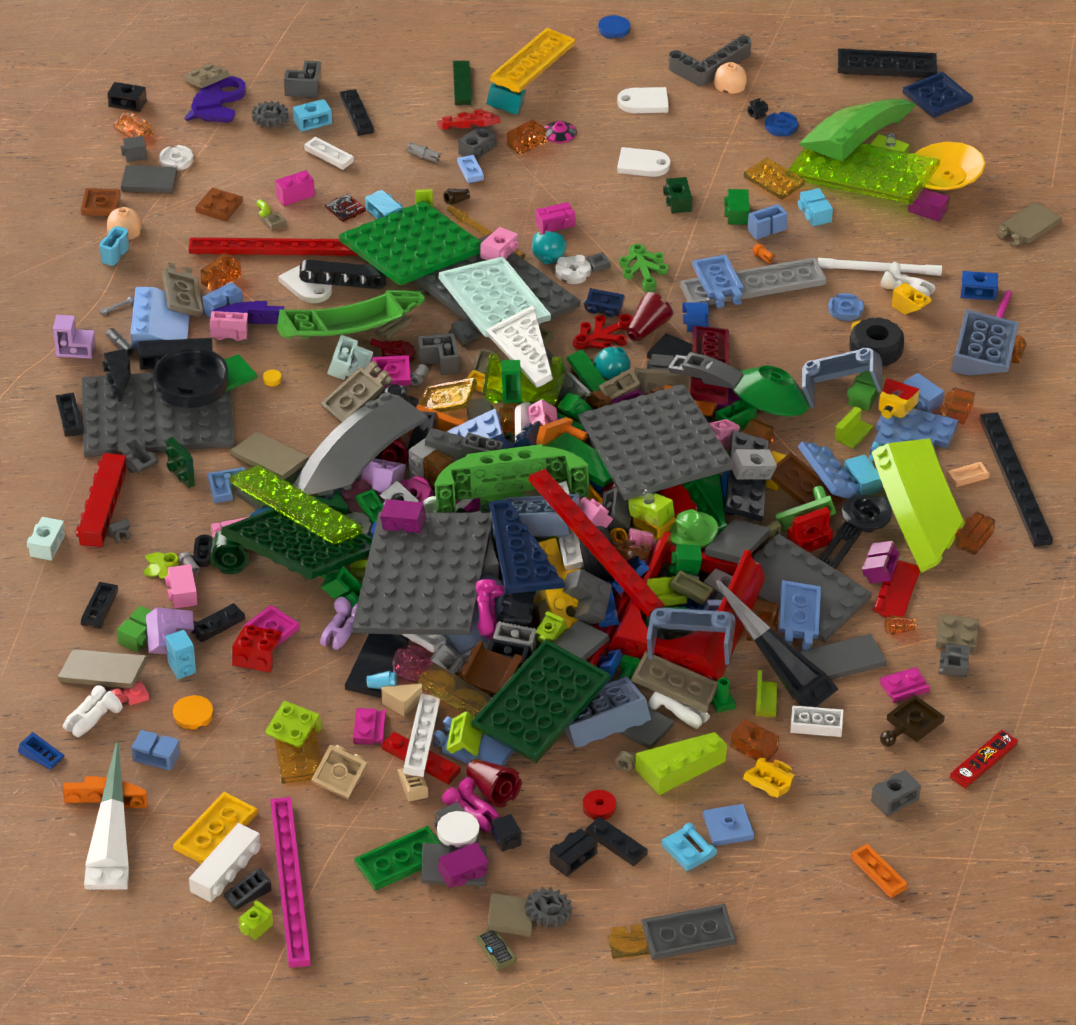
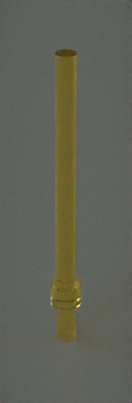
M452 205L448 206L447 211L453 214L460 222H465L485 236L493 233L470 218L463 210H458ZM520 250L513 251L521 258H525V254Z

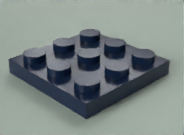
M944 72L905 86L902 92L932 118L973 102V96Z

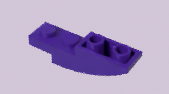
M250 301L223 306L212 311L248 313V324H278L279 311L285 310L284 306H267V301Z

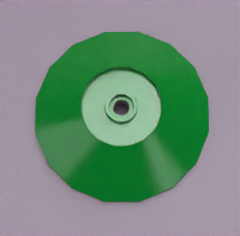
M768 365L739 370L744 376L733 391L747 404L758 410L786 417L799 416L809 410V403L804 391L788 372Z

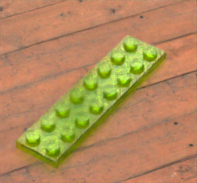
M254 466L230 476V483L333 544L363 533V526L354 520L349 519L341 512L332 509L327 504L291 485L288 481L279 478L276 474L267 471L262 466Z

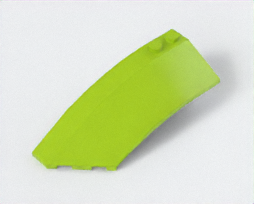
M930 438L888 443L872 451L888 500L922 573L941 562L943 559L942 553L945 549L950 548L956 538L955 533L958 529H962L965 524Z

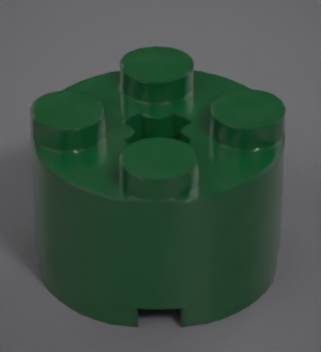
M221 530L217 531L211 545L210 562L214 568L217 567L224 574L240 573L249 564L250 549L244 548L243 545L228 540L227 537L221 535Z

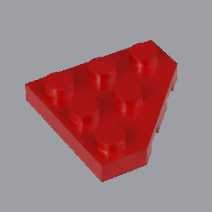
M476 109L473 110L474 113L462 112L457 117L444 116L442 120L437 121L438 128L444 130L450 129V126L453 128H470L471 124L484 127L501 123L500 116L492 112Z

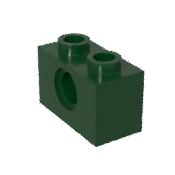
M687 177L667 178L666 186H663V195L666 196V206L670 207L671 213L692 212V195Z

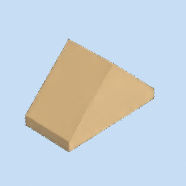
M422 683L381 687L382 704L405 717L418 705L420 694H422Z

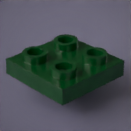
M173 437L166 439L165 452L168 459L166 463L168 470L171 473L173 472L178 480L188 488L195 486L193 457Z

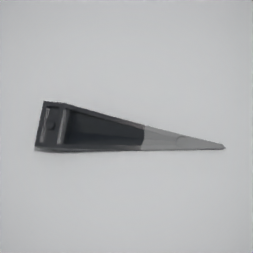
M716 581L717 586L792 699H795L800 706L817 707L838 690L837 686L825 672L780 637L721 581Z

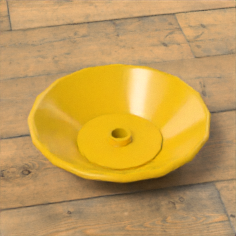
M941 142L919 149L910 157L906 168L909 177L918 185L932 190L952 191L975 182L983 174L986 163L983 154L973 146L960 142Z

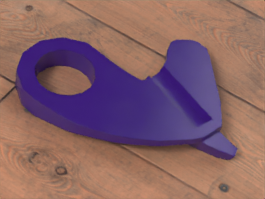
M230 76L202 88L194 97L191 111L184 119L190 121L200 118L206 122H232L236 115L235 111L223 107L221 104L242 99L246 95V83L241 78ZM229 86L238 88L237 90L232 92H226L221 90L222 88Z

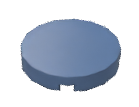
M841 293L829 300L828 311L832 317L838 320L852 321L862 316L864 304L862 300L860 301L853 294Z

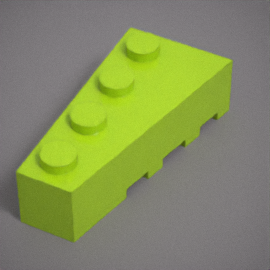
M716 732L638 752L636 753L635 770L658 795H661L726 762L727 744Z

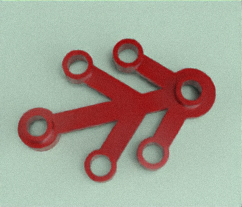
M621 314L618 317L617 323L602 329L605 326L606 318L598 315L595 317L593 334L589 336L587 334L591 332V324L589 322L581 323V332L573 339V346L578 350H585L589 347L601 348L602 350L606 347H612V343L609 341L616 342L618 346H625L627 344V337L625 335H612L610 333L619 329L627 330L632 316L630 314ZM595 340H605V342H598Z

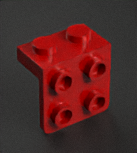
M245 625L232 645V666L270 673L273 669V651L282 637V632L271 628L266 629L256 627L255 625Z

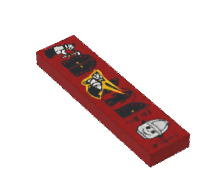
M1001 730L952 771L950 779L965 789L968 788L1016 747L1018 740Z

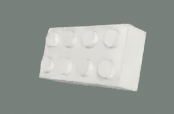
M792 705L790 733L842 736L843 710Z

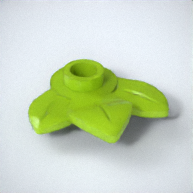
M156 552L145 555V559L150 565L143 571V574L148 577L159 575L160 579H165V576H168V567L180 565L179 557L172 552L166 554Z

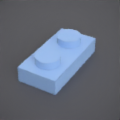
M474 155L457 158V164L467 183L484 180V174Z

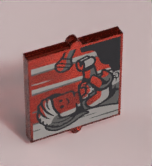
M349 194L335 198V200L325 204V208L342 222L352 217L355 218L366 211V208Z

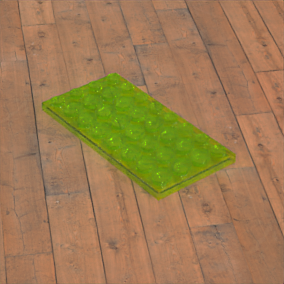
M863 143L843 162L804 148L787 170L786 178L912 205L939 167L940 161L932 157Z

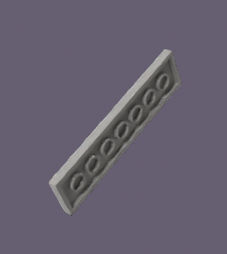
M815 257L735 271L743 285L740 300L826 285L827 280ZM699 278L680 281V288L687 302L708 303V305L716 304L715 298L709 299ZM726 295L723 303L732 302V295Z

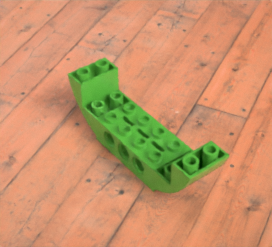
M542 444L466 454V457L448 465L437 477L435 482L437 513H456L455 501L536 490L528 479L531 474L546 469L557 483L567 481L570 494H580V498L589 497L588 464L571 452L554 447H546Z

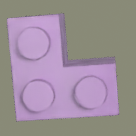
M56 315L53 326L56 357L92 358L96 345L94 330H76L75 316Z
M374 458L362 471L361 483H366L368 487H372L373 490H377L379 494H382L396 481L401 483L404 480L406 464Z
M156 607L147 614L149 653L167 655L165 636L181 630H185L187 634L193 631V611Z

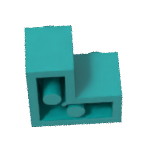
M493 82L489 89L486 104L517 115L522 108L526 90L523 89L519 93L513 92L509 88L498 86Z

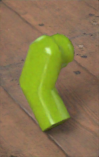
M262 199L257 201L256 206L261 209L259 215L262 218L270 215L272 207Z

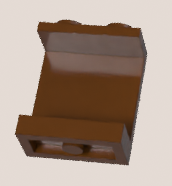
M479 640L477 646L472 648L468 663L463 665L461 674L466 684L496 695L524 664L523 656L515 654L512 659L487 650L483 642Z

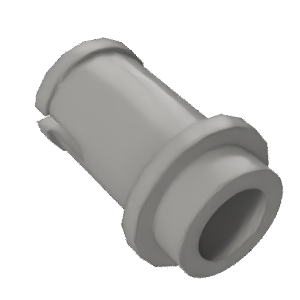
M421 364L415 372L410 374L412 385H421L423 378L429 372L426 365Z
M183 552L179 555V563L181 565L191 564L193 576L200 572V567L193 560L191 553Z

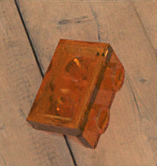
M127 111L113 125L115 130L128 138L144 137L146 133L151 136L154 134L151 130L152 126L146 120L142 122L135 113L130 114Z

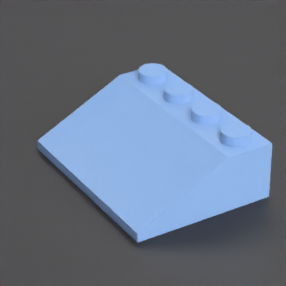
M136 287L131 324L132 347L134 350H139V341L188 339L190 315L168 310L165 291L155 287Z

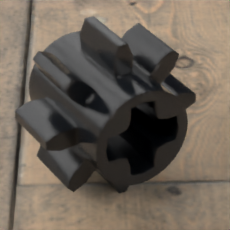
M758 98L749 102L750 106H748L747 111L750 117H755V120L766 117L765 113L768 112V105L765 101H761Z

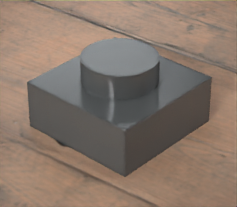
M603 252L587 256V261L594 272L610 268L611 262Z

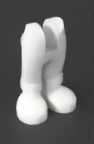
M895 261L892 263L889 272L886 271L881 280L882 288L895 289L906 282L928 297L936 289L935 285L928 281L910 277L906 274L902 275L900 273V264Z
M97 685L92 689L91 696L89 695L66 718L62 727L79 738L98 722L101 716L107 712V709L113 713H119L123 706L111 691L106 692L104 687Z
M654 692L648 703V707L653 710L658 709L661 705H665V708L671 710L680 720L695 729L700 728L702 723H705L710 718L708 712L704 713L658 692Z

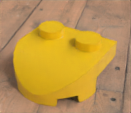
M760 758L757 760L755 767L745 772L743 779L749 782L751 786L766 791L772 797L778 798L787 793L795 774L791 773L792 768L776 759L771 763L766 762L765 758Z

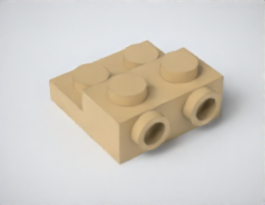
M330 744L311 782L349 800L367 768V762L365 758L358 754L351 755L347 753L345 748Z

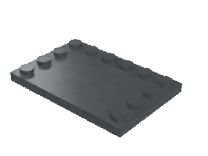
M779 533L752 557L756 563H760L765 575V581L757 599L778 613L782 580L821 587L819 635L817 638L824 643L872 598V592Z

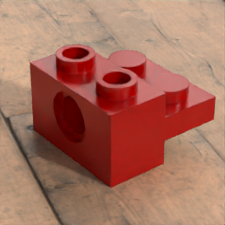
M824 507L794 518L792 527L788 528L787 539L807 552L828 546L833 536V530L829 526L830 510Z

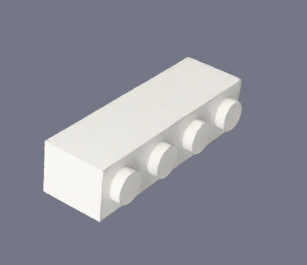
M238 823L189 877L190 892L209 902L220 896L225 886L235 879L240 869L244 868L249 859L259 852L261 848L259 833Z

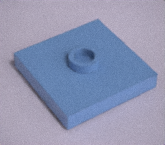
M743 804L703 810L702 816L713 846L754 840V833Z

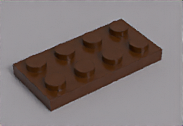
M792 452L776 464L777 467L771 480L799 504L804 505L815 501L813 489L817 486H822L826 496L831 497L836 513L848 500L844 497L832 495L818 474Z

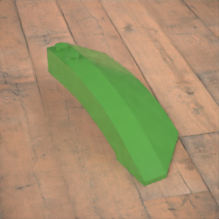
M900 98L845 107L821 122L800 142V146L843 162L872 134L889 124H898L916 106V103Z
M386 290L383 295L347 306L317 310H280L277 330L282 337L287 339L293 337L309 339L310 337L333 336L365 331L402 317L423 303L425 297L420 291Z

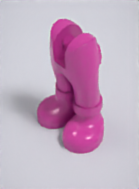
M484 579L476 582V603L479 611L477 630H479L481 636L491 640L497 626L496 602L494 599L504 595L505 589L504 586L497 585L495 580Z
M466 777L459 784L458 791L451 787L444 793L442 802L446 806L458 802L466 813L473 815L477 819L479 830L487 833L491 830L490 824H492V820L500 818V815L490 804L480 799L477 794H474L475 782L470 777Z

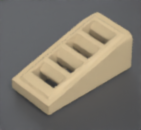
M404 768L397 769L408 802L428 798V787L423 777L404 774Z

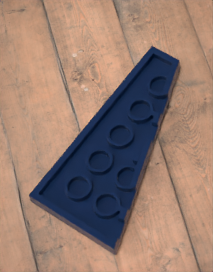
M509 500L490 501L489 508L505 594L565 588L564 580L558 576L555 567L549 563L547 555L534 536L530 535L528 527L522 523L519 514Z

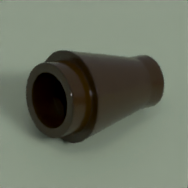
M448 188L447 191H444L443 198L446 204L454 205L469 199L470 191L468 189Z

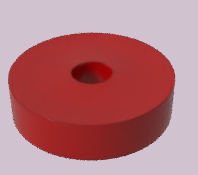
M593 790L588 792L583 798V812L591 819L596 820L601 817L605 820L610 818L616 811V799L608 791Z

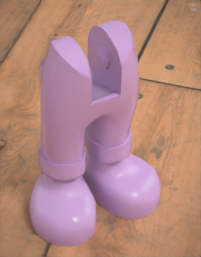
M344 597L336 599L334 607L337 614L322 633L320 639L322 646H329L333 637L332 648L334 650H338L345 645L353 633L352 626L358 603L352 608L348 599Z

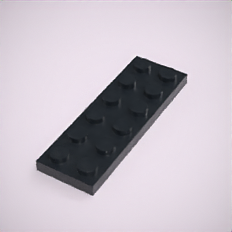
M838 49V73L927 78L937 74V53Z
M733 430L730 436L729 457L732 458L735 449L768 450L769 440ZM728 470L725 512L761 522L764 517L766 479H736L733 470Z

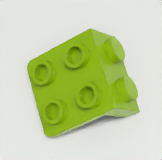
M284 700L265 732L269 737L299 748L303 745L311 730L320 733L323 725L318 713Z

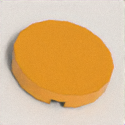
M197 695L186 696L178 700L172 710L175 723L184 729L190 730L208 725L214 715L212 703L208 699Z

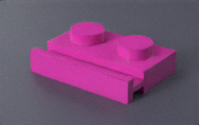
M917 667L880 678L881 686L887 695L892 698L893 703L908 699L914 694L918 696L928 693L930 686L925 683L926 680Z
M356 708L353 744H374V742H378L382 745L386 709L377 711V709Z

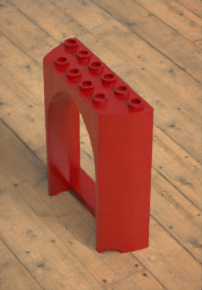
M666 531L658 539L651 553V558L647 562V566L650 569L641 576L646 584L647 579L657 578L664 562L672 564L671 555L672 552H675L676 546L671 544L670 532ZM744 550L739 564L706 556L704 552H701L702 562L699 570L712 573L715 569H718L733 576L728 589L752 611L764 584L765 575L760 563H756L751 557L752 553L750 550ZM724 596L717 611L730 612L735 617L732 656L745 626ZM630 598L606 650V656H608L609 651L620 649L623 655L642 659L645 651L648 652V628L642 620V610L632 598ZM696 631L690 635L671 640H661L656 637L654 655L718 682L723 677L728 664H725L724 651L726 632Z

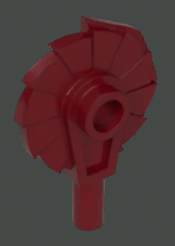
M375 338L370 340V345L381 349L382 357L409 356V362L414 360V345H411L408 341L382 342Z

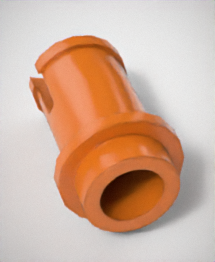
M756 244L752 250L754 256H759L768 264L773 262L771 257L775 259V254L768 251L763 244Z

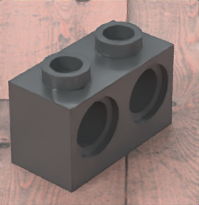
M478 126L458 140V154L463 157L474 155L476 160L496 147V133L486 127Z

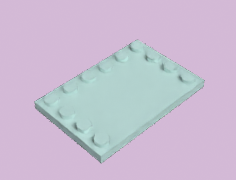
M503 256L439 272L440 281L485 337H489L486 329L532 305L536 312L538 324L551 320L549 311Z

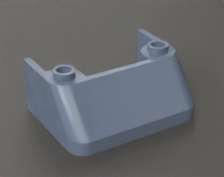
M862 348L806 362L802 368V388L810 407L814 408L815 383L870 371L878 393L882 392V360L879 353L870 348Z
M657 608L651 613L647 634L649 659L653 660L658 628L726 632L724 640L725 664H730L735 631V617L732 613L676 608Z

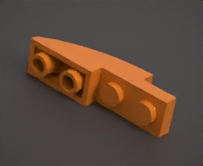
M85 776L84 782L63 783L64 803L101 802L107 777ZM122 781L124 808H148L146 790L129 782Z

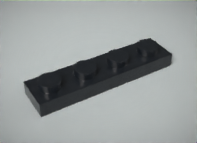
M357 90L340 92L341 101L357 136L374 133V127Z

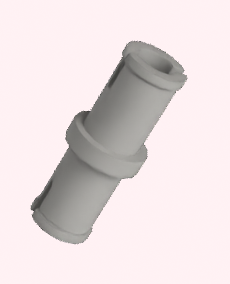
M412 142L408 143L407 146L411 148H406V152L415 154L420 159L425 158L435 163L440 161L437 157H441V153L430 150L427 146L422 147Z

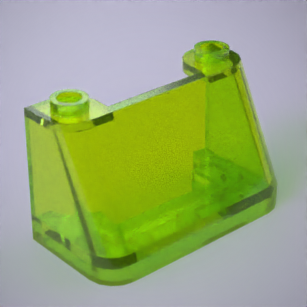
M489 354L482 390L484 398L490 403L503 402L502 361L498 359V354ZM562 357L552 358L549 366L553 380L538 388L521 371L522 403L529 402L534 404L541 399L551 405L557 402L566 374Z

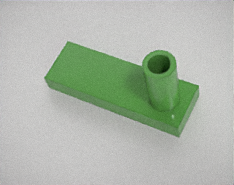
M817 486L813 489L815 501L775 514L777 521L782 525L781 532H785L789 527H792L794 518L824 507L830 510V516L836 514L830 496H826L822 486Z

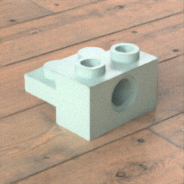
M341 335L327 374L344 380L346 376L350 377L359 367L365 369L371 361L373 351L357 346V340Z

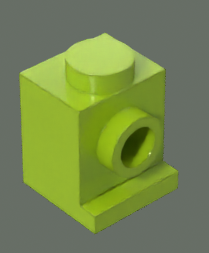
M547 611L545 618L536 630V635L541 643L545 639L554 642L567 629L564 618Z
M257 900L254 902L253 907L239 917L240 931L254 940L273 926L272 911Z

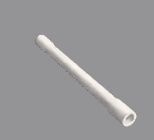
M818 258V264L822 269L836 268L889 272L892 263ZM900 264V273L941 276L942 265Z

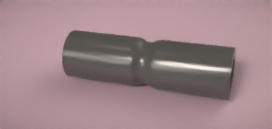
M114 328L106 332L107 338L119 350L126 349L128 357L134 353V348Z

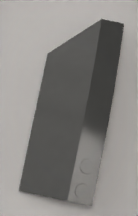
M383 393L379 396L380 398L367 402L366 406L345 419L318 446L289 491L288 498L301 501L308 499L309 495L318 493V496L334 493L333 489H352L351 485L380 452L403 434L429 420L428 416L399 395Z

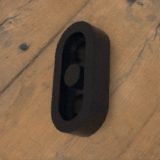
M207 534L196 537L194 542L193 560L199 567L211 565L210 553L213 537Z

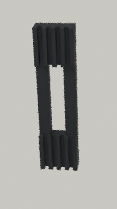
M845 520L818 559L836 569L863 529L854 527ZM840 540H846L847 542L835 559L830 561L828 557Z

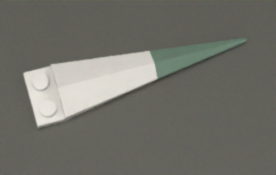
M118 742L115 745L86 861L85 890L128 889L129 862Z

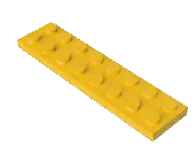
M546 28L490 75L489 81L519 93L575 45L576 39Z

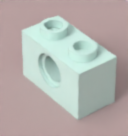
M41 517L39 523L34 527L32 536L27 540L30 557L52 561L65 537L64 521Z

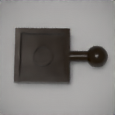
M914 694L887 714V721L896 728L892 731H884L880 735V742L886 747L893 746L896 742V737L902 733L918 742L942 724L945 716Z

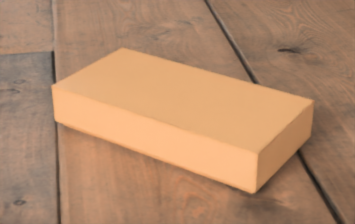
M982 462L947 471V477L955 488L988 479L990 475Z

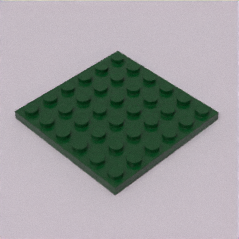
M297 500L221 528V535L227 537L228 540L243 545L244 548L251 549L257 552L258 555L273 560L274 563L281 564L287 567L288 570L297 572L310 580L369 557L373 540L371 536Z

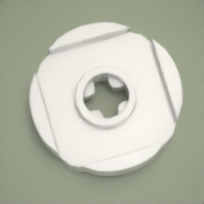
M583 255L560 257L557 260L555 274L559 280H566L568 284H579L586 281V277H590L591 265L585 260Z

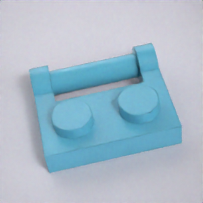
M692 823L685 824L681 830L667 836L661 842L665 850L686 872L717 854V849L713 845H709L701 837ZM690 836L703 852L700 853L686 838Z

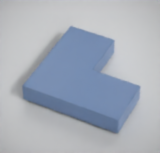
M245 467L207 473L214 503L233 500L231 487L242 486L248 482Z

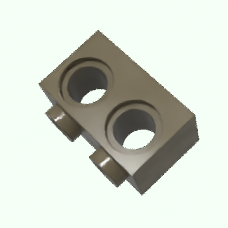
M632 369L599 386V391L605 396H609L611 400L638 389L641 391L640 382Z

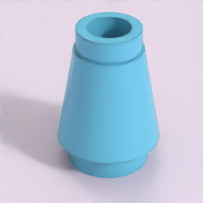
M386 671L367 676L368 688L381 689V687L397 686L396 672Z

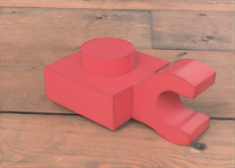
M142 681L137 682L133 689L123 688V691L121 689L111 691L120 700L121 704L128 702L129 705H134L149 700V694Z

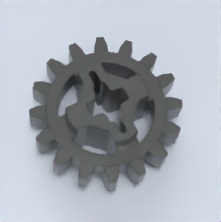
M273 100L270 103L264 101L263 104L258 103V106H254V110H252L253 122L256 125L261 124V128L267 126V129H269L270 126H273V128H276L277 125L282 126V123H286L289 118L288 108L285 107V104L280 105L279 101L273 103Z
M541 887L540 892L534 889L533 894H529L526 900V915H531L530 921L537 920L538 926L545 924V928H548L549 925L557 928V924L563 926L565 921H569L572 912V901L566 900L567 894L560 895L559 889L556 892L553 891L552 887H549V890Z

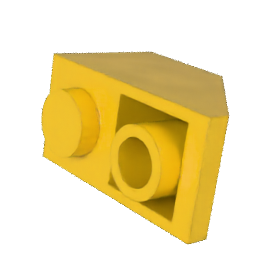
M905 282L893 290L891 307L906 315L920 310L932 302V299Z

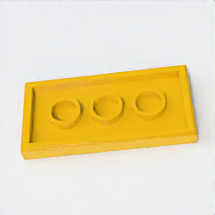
M223 792L173 844V849L202 864L238 823L247 826L258 814V809Z

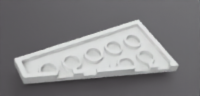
M533 305L486 329L487 335L510 360H520L522 373L537 388L553 380Z

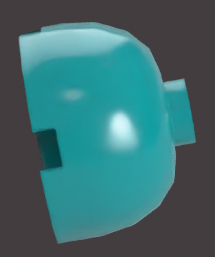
M545 231V234L540 235V232L533 235L531 250L534 257L544 264H551L564 256L567 240L564 241L562 235L550 231Z
M606 347L599 352L593 361V364L596 363L595 367L600 374L610 380L612 377L614 378L620 375L621 372L631 368L630 359L626 351L621 347Z

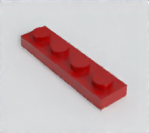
M393 732L382 743V750L405 761L410 740ZM429 750L425 773L449 785L459 775L461 767Z

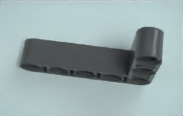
M740 36L701 62L679 50L671 51L669 53L668 68L671 72L697 86H704L714 80L716 70L721 65L729 62L738 64L751 55L752 39L748 36Z

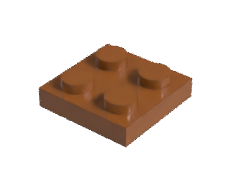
M86 188L81 215L109 217L110 213L118 208L121 196L120 189Z
M211 188L195 207L196 213L227 221L242 204L243 197Z

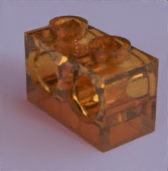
M534 119L507 132V146L519 155L546 142V128Z
M226 253L222 254L200 270L201 284L215 291L241 276L240 261Z

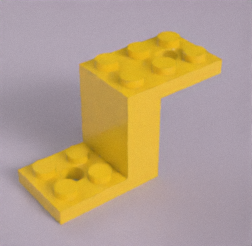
M556 538L538 543L547 555V560L555 567L558 576L564 582L567 574L579 570V568L570 571L565 570ZM564 588L536 591L533 599L534 604L537 605V602L547 601L549 611L564 618L567 625L566 631L578 621L566 614V609L569 606L573 607L576 611L578 600L563 592Z

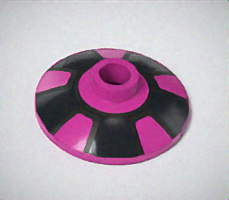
M554 121L543 128V136L554 143H566L575 138L576 128L568 122Z

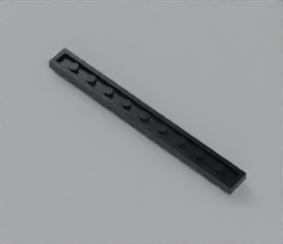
M998 412L980 414L979 421L1033 547L1052 545L1053 538Z

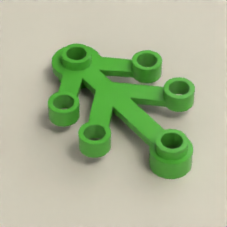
M641 244L630 246V254L619 259V266L625 268L623 270V277L625 279H632L634 274L640 269L644 278L642 282L643 291H656L657 282L650 276L648 268L658 272L660 275L667 274L668 265L663 263L664 254L648 252L646 247ZM644 257L653 260L655 263L645 260ZM634 259H637V261L630 268H628L630 266V262Z

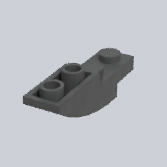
M692 352L688 356L676 355L668 367L670 373L702 378L704 384L736 389L744 376L742 372L726 363Z
M434 428L430 429L425 439V446L442 450V456L454 459L464 458L466 454L501 450L504 443L469 432L463 437Z

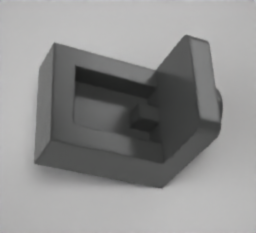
M468 319L455 321L448 332L449 334L454 333L462 346L479 337Z
M441 644L430 658L433 663L451 676L458 674L462 670L465 661L444 644Z

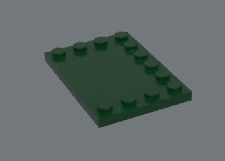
M545 639L471 721V726L537 764L611 680V676L602 669Z

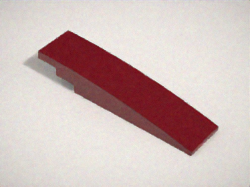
M693 325L691 352L714 358L729 365V329ZM690 376V395L695 401L727 404V387L704 384L702 378Z

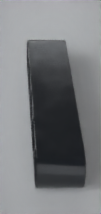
M304 260L299 266V277L305 283L381 289L386 285V275L373 265Z

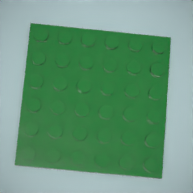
M425 201L418 202L415 205L403 208L401 211L390 213L388 216L375 219L372 222L362 224L359 227L339 234V241L400 286L480 254L482 241Z

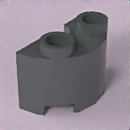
M137 435L117 445L118 452L121 451L123 455H126L127 469L131 473H139L158 463L157 456L154 453L147 452L146 443L141 441Z
M946 644L945 652L941 651L939 674L967 677L970 646Z

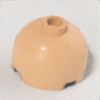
M733 62L725 63L716 70L714 86L720 92L725 90L728 91V94H735L745 89L747 74L739 64Z
M117 208L110 213L107 219V232L109 233L115 226L128 229V239H134L140 235V230L142 229L141 218L131 208Z

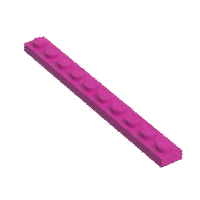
M291 797L270 799L288 964L289 968L311 966Z

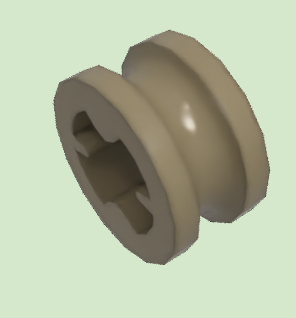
M621 751L615 760V764L620 770L628 772L635 764V757L630 752Z

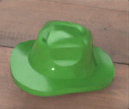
M693 509L681 512L670 529L671 542L675 545H700L703 548L715 539L719 529L717 521L712 516Z

